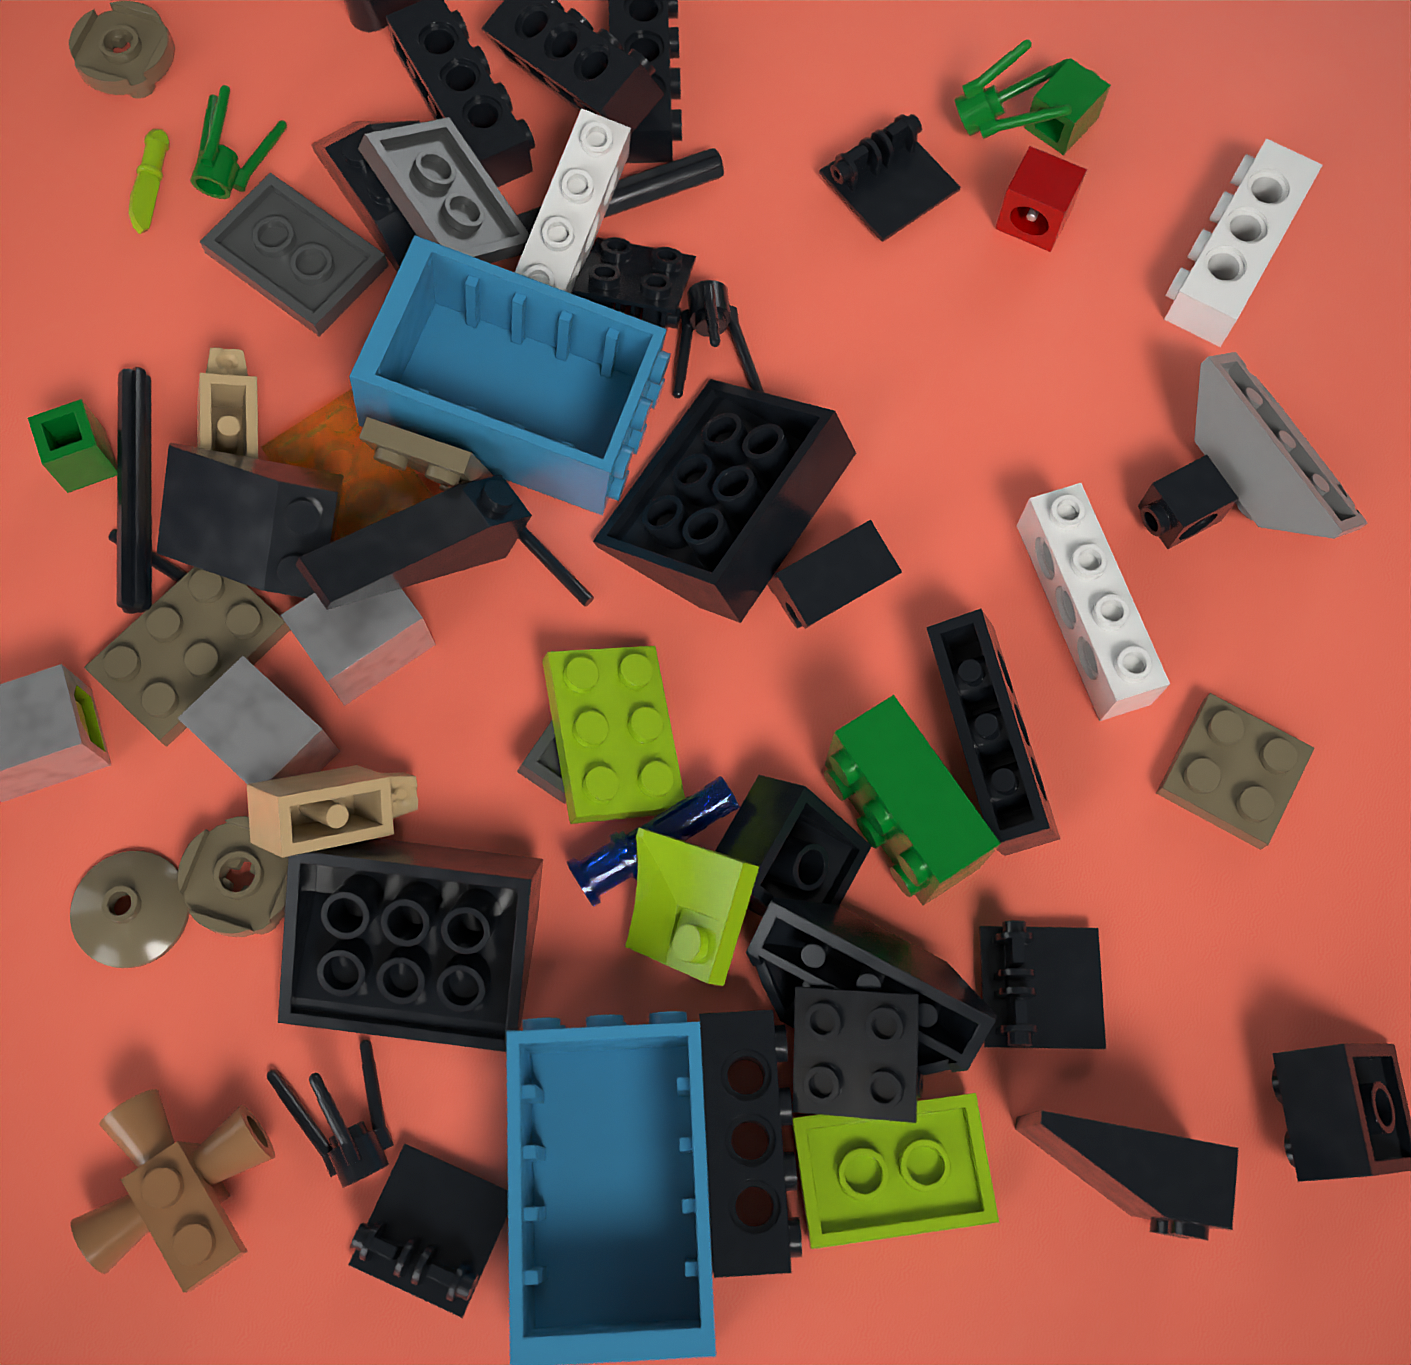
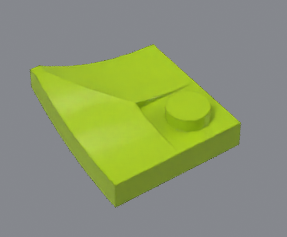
M638 828L636 835L638 857L637 888L625 947L707 984L724 986L759 866L661 833Z

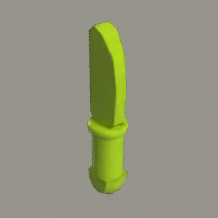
M157 128L152 129L145 136L144 144L146 145L141 165L137 168L138 175L130 194L128 213L133 228L139 234L145 233L150 228L160 181L163 178L162 166L166 151L169 150L167 134Z

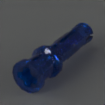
M719 776L704 786V788L658 814L644 825L637 827L628 834H625L624 831L619 833L615 831L609 835V843L581 860L573 857L566 863L589 902L595 907L601 903V896L629 878L637 881L638 857L636 835L638 828L686 841L720 818L738 810L740 806L722 776Z

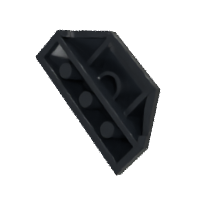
M353 122L311 145L317 157L394 269L398 272L416 233L358 148L366 133L421 122Z
M773 897L746 951L752 965L756 966L762 985L780 1021L793 1028L796 986L919 994L918 1072H922L923 1075L951 1070V1072L968 1071L997 1018V1014L948 962L840 905Z

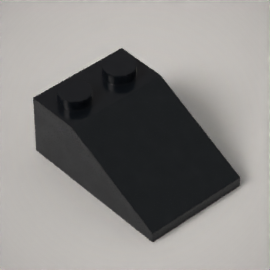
M170 443L166 464L157 554L262 591L307 598L315 592L297 568L296 563L299 557L334 542L344 475Z
M1038 1111L1016 1117L1015 1130L1130 1216L1149 1219V1232L1183 1239L1193 1238L1209 1241V1229L1233 1230L1239 1148L1048 1111Z

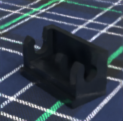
M869 520L777 572L767 585L772 593L776 595L797 629L802 626L806 629L869 591L895 578L902 571L874 524Z

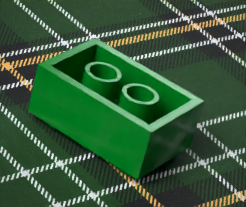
M895 695L887 698L834 732L825 761L827 770L824 771V777L833 793L841 801L848 798L861 816L856 821L867 842L875 849L881 846L894 865L890 867L891 875L907 897L910 898L915 895L922 906H924L980 869L1001 844Z

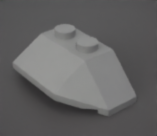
M1236 352L1208 356L1200 365L1194 442L1203 452L1204 456H1209L1239 498L1236 501V505L1241 513L1248 519L1253 520L1261 528L1333 539L1360 530L1368 524L1358 509H1355L1354 502L1338 479L1260 380L1249 372L1240 356Z

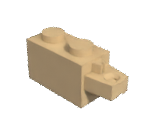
M210 348L206 373L200 372L197 447L258 459L257 377L248 376L244 350Z
M354 765L246 784L250 841L252 844L281 858L394 835L393 819L418 810L416 776L405 772L379 773Z

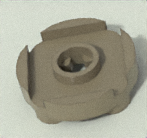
M134 1L109 3L112 10L98 16L94 9L86 13L76 23L69 38L70 53L83 81L100 92L112 95L129 94L133 98L140 99L152 94L155 90V83L169 70L175 51L173 39L163 24L161 17L151 7ZM127 43H130L131 47L126 51L114 53V48H123Z
M247 816L226 819L224 821L227 823L216 826L210 832L205 829L190 842L179 864L177 881L179 891L184 895L185 904L189 908L188 912L202 926L228 937H246L253 934L262 935L271 932L277 927L279 921L285 917L288 857L281 858L252 844L250 841L249 817ZM244 862H251L250 872L255 875L253 882L250 886H244L239 892H232L234 883L226 878L227 873L230 869L240 870Z

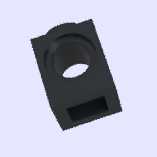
M1205 455L1152 483L1139 503L1138 508L1141 511V518L1147 530L1152 535L1158 536L1168 550L1221 522L1239 498L1209 456Z

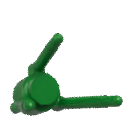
M1026 39L978 78L962 85L964 94L955 98V104L969 136L981 132L982 137L985 139L999 131L1069 115L1072 111L1071 106L1063 105L1003 119L997 118L1006 113L1003 102L1050 79L1069 59H1064L1000 92H998L994 84L985 88L986 85L1031 48L1032 42Z
M227 85L221 86L218 97L214 94L209 96L198 159L190 179L192 185L197 190L217 199L229 198L233 188L240 192H245L250 176L287 129V123L283 120L279 121L240 169L237 163V154L230 148L219 144L230 96V88Z

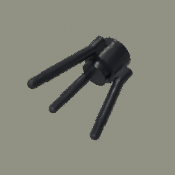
M706 280L694 284L687 292L688 309L681 312L682 331L674 377L673 396L681 398L683 395L693 330L696 329L698 334L709 337L711 346L718 347L721 342L720 334L727 327L732 336L749 386L752 390L764 393L739 324L737 307L729 305L728 288L723 283L714 280Z
M363 1040L360 1043L362 1071L372 1131L369 1132L364 1121L351 1127H346L322 1077L318 1073H313L309 1076V1083L334 1134L328 1141L276 1070H270L267 1073V1080L321 1155L330 1177L337 1175L343 1188L388 1166L389 1162L384 1150L394 1145L385 1123L376 1063L374 1062L372 1044L369 1040Z

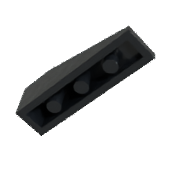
M502 475L492 476L459 484L299 557L296 566L324 607L329 610L506 558L532 515Z

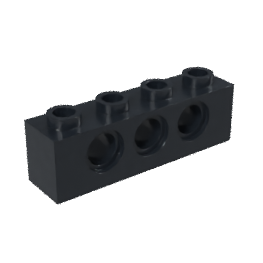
M422 0L386 15L394 51L435 120L447 117L451 119L497 188L533 172L530 150L535 148V142L531 130L523 118L516 121L511 112L513 111L510 97L502 82L493 83L489 76L491 75V70L487 58L479 45L472 48L469 43V33L458 10L451 12L444 0Z
M504 0L481 28L508 60L580 111L582 108L630 127V135L664 95L651 77L655 72L654 67L641 53L633 48L628 54L625 53L623 46L607 30L600 28L597 33L594 32V28L583 15L574 8H570L567 13L564 12V8L558 0Z
M609 0V33L619 41L625 53L628 54L633 48L652 64L655 72L651 77L664 93L663 97L630 135L629 156L626 163L672 162V141H682L681 109H671V100L681 99L680 68H670V59L680 58L679 27H669V19H678V0Z
M978 609L926 627L983 819L1001 843L996 850L1006 856L1060 840L1061 838L994 626L983 610Z
M773 1009L699 1014L714 1278L792 1273L791 1258L802 1257V1239L799 1217L788 1218L786 1191H797V1170L794 1151L783 1152L781 1126L792 1125L790 1087L779 1088L777 1070L778 1062H788L785 1024L774 1025ZM748 1060L760 1068L763 1075V1083L758 1091L752 1094H740L731 1087L728 1081V1071L734 1063ZM754 1123L765 1132L767 1147L760 1158L747 1160L740 1157L734 1151L732 1134L739 1125ZM748 1187H758L764 1190L771 1200L772 1208L768 1219L757 1226L744 1224L736 1213V1200L739 1194Z

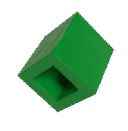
M1069 58L1034 95L1029 112L1070 105L1072 108L1071 113L1052 120L1025 125L1024 129L1062 155H1065L1099 118L1111 85L1101 79L1094 71L1086 69L1072 58Z
M82 399L28 417L42 465L67 493L117 476V464L106 430Z

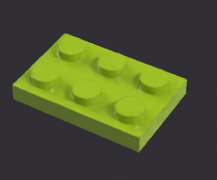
M656 646L547 652L542 659L570 824L680 813L686 808Z
M976 1093L917 1101L916 1123L820 1114L792 1118L810 1249L999 1223Z

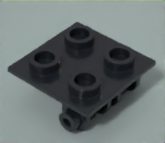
M901 114L897 116L893 123L882 130L874 131L870 138L865 137L859 142V145L847 153L837 155L833 162L819 170V174L882 242L961 189L957 182L917 141V134L922 131V125L914 114L909 116Z
M597 237L575 283L572 294L614 309L615 303V310L624 314L626 305L631 306L630 316L638 319L641 308H643V321L667 330L668 328L678 329L681 317V308H678L694 267L696 256L683 254L670 247L651 248L631 244L622 238L604 239Z
M1004 921L1002 926L979 927L982 1000L997 1014L996 1021L984 1041V1048L1106 1049L1099 928L1027 927V922Z
M796 986L793 1112L916 1123L917 1098H921L923 1094V1073L918 1072L919 994Z
M404 1144L368 1223L362 1222L353 1237L351 1247L355 1251L348 1265L463 1318L508 1217V1190Z

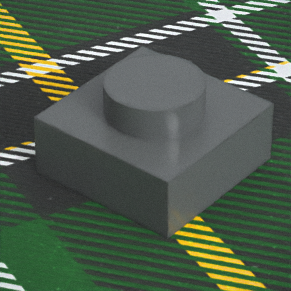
M551 721L517 772L565 804V791L553 722Z

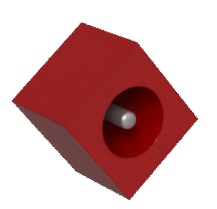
M1029 146L1007 188L995 229L1051 252L1073 209L1087 169Z

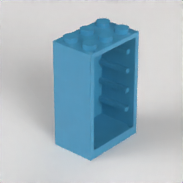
M414 235L349 376L359 426L363 427L366 418L369 417L472 452L494 476L502 475L507 481L603 516L609 498L619 501L629 475V470L627 469L632 455H637L648 424H646L650 409H655L665 383L663 377L671 357L670 353L662 351L667 329Z
M682 1011L649 1014V1024L626 1025L623 1015L613 1014L586 1017V1027L566 1028L565 1025H561V1019L523 1020L522 1031H506L510 1365H575L716 1357L700 1021L687 1022V1012Z

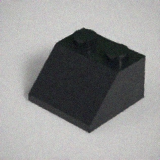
M758 775L715 851L759 866L747 909L763 917L773 897L840 905L872 846L806 786Z
M1338 1044L1272 1053L1275 1064L1272 1072V1086L1276 1098L1283 1104L1288 1130L1284 1137L1285 1152L1290 1164L1296 1170L1298 1182L1369 1177L1411 1171V1117L1394 1044Z

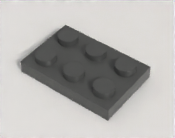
M449 117L364 134L358 148L417 236L488 263L522 255L530 234Z
M269 173L199 241L208 256L319 337L389 266L383 252L272 173Z

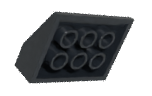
M710 379L593 542L597 548L695 606L741 623L852 461L856 451L835 410Z
M379 838L288 856L278 1023L507 1052L506 1031H520L538 919L543 859Z

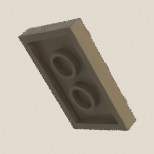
M193 567L159 598L149 610H146L84 668L167 747L187 728L178 719L186 709L242 656L254 665L290 631V628L247 585Z

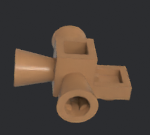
M151 1089L128 1099L102 1118L99 1123L101 1128L138 1168L120 1179L129 1195L71 1220V1231L74 1240L85 1259L95 1270L102 1274H107L150 1232L183 1293L193 1291L248 1252L220 1203L230 1197L222 1182L223 1180L275 1158V1151L270 1139L249 1109L244 1105H240L202 1144L174 1142L158 1089Z

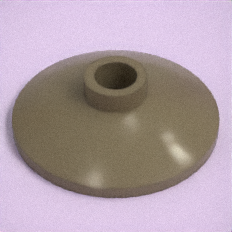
M145 851L121 852L107 857L96 864L82 878L74 893L70 907L71 929L80 948L97 962L115 968L140 967L166 954L183 934L189 919V908L185 904L184 895L179 891L177 881L178 869L161 856ZM129 895L131 898L129 910L122 915H116L114 910L116 902L120 897Z

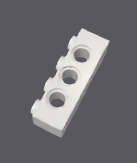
M581 108L515 273L572 294V290L589 256L628 159L630 127Z
M1267 138L1255 158L1246 154L1230 182L1238 186L1237 191L1234 195L1224 191L1209 218L1210 221L1217 224L1213 233L1203 229L1187 257L1196 262L1192 270L1188 271L1181 267L1165 295L1174 300L1164 320L1221 347L1239 318L1323 165Z
M1082 483L1029 498L1016 526L1099 721L1151 705L1170 685V682Z

